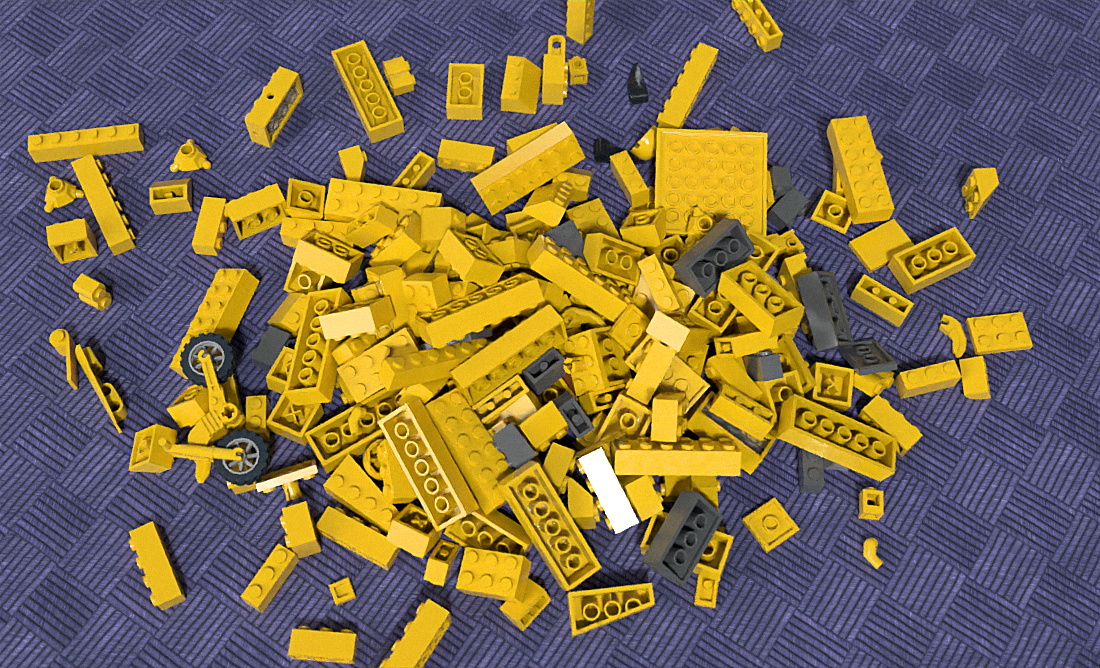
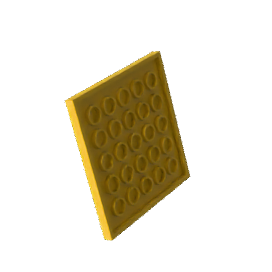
M657 128L654 209L665 207L666 236H674L676 234L687 236L686 232L690 217L694 214L693 210L695 207H700L703 212L708 213L717 223L724 218L739 219L745 232L751 229L766 239L767 133Z

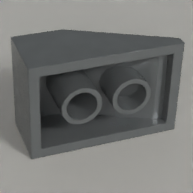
M572 219L542 234L545 238L547 236L552 238L560 248H567L575 258L580 257L587 263L583 254L585 243Z

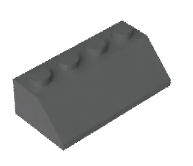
M724 218L672 266L684 284L699 296L705 298L719 285L722 272L739 266L756 249L739 219Z
M815 271L796 278L798 283L797 289L803 300L802 305L805 307L804 311L808 318L807 324L812 332L813 345L817 352H828L854 346V340L834 272Z
M682 490L641 561L655 573L684 587L724 516L699 493Z

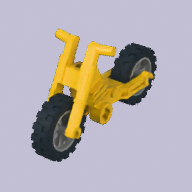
M211 332L208 334H198V337L191 338L190 342L184 345V351H181L180 354L182 358L180 366L191 382L197 386L208 388L210 413L198 419L199 422L188 435L189 445L171 444L166 438L159 439L158 443L173 457L214 462L216 471L223 479L233 485H252L253 482L260 481L262 479L261 476L263 474L266 475L268 472L267 468L271 465V451L267 442L254 431L242 429V431L234 430L232 434H227L230 433V428L238 429L245 423L244 414L234 404L229 403L228 393L224 386V383L228 381L227 378L233 375V369H236L237 363L235 361L237 360V355L233 346L221 335H215ZM214 347L211 353L209 354L207 348ZM219 349L222 352V356L214 357ZM199 359L201 363L195 366V360ZM222 360L221 365L219 366V364L216 361ZM203 368L204 373H200L197 370ZM224 436V439L218 442V447L212 446L214 442ZM247 443L248 446L243 450L240 444ZM252 446L257 451L255 454H248ZM251 458H257L254 465L250 463ZM239 465V472L233 471L231 468ZM244 467H251L249 470L243 472Z

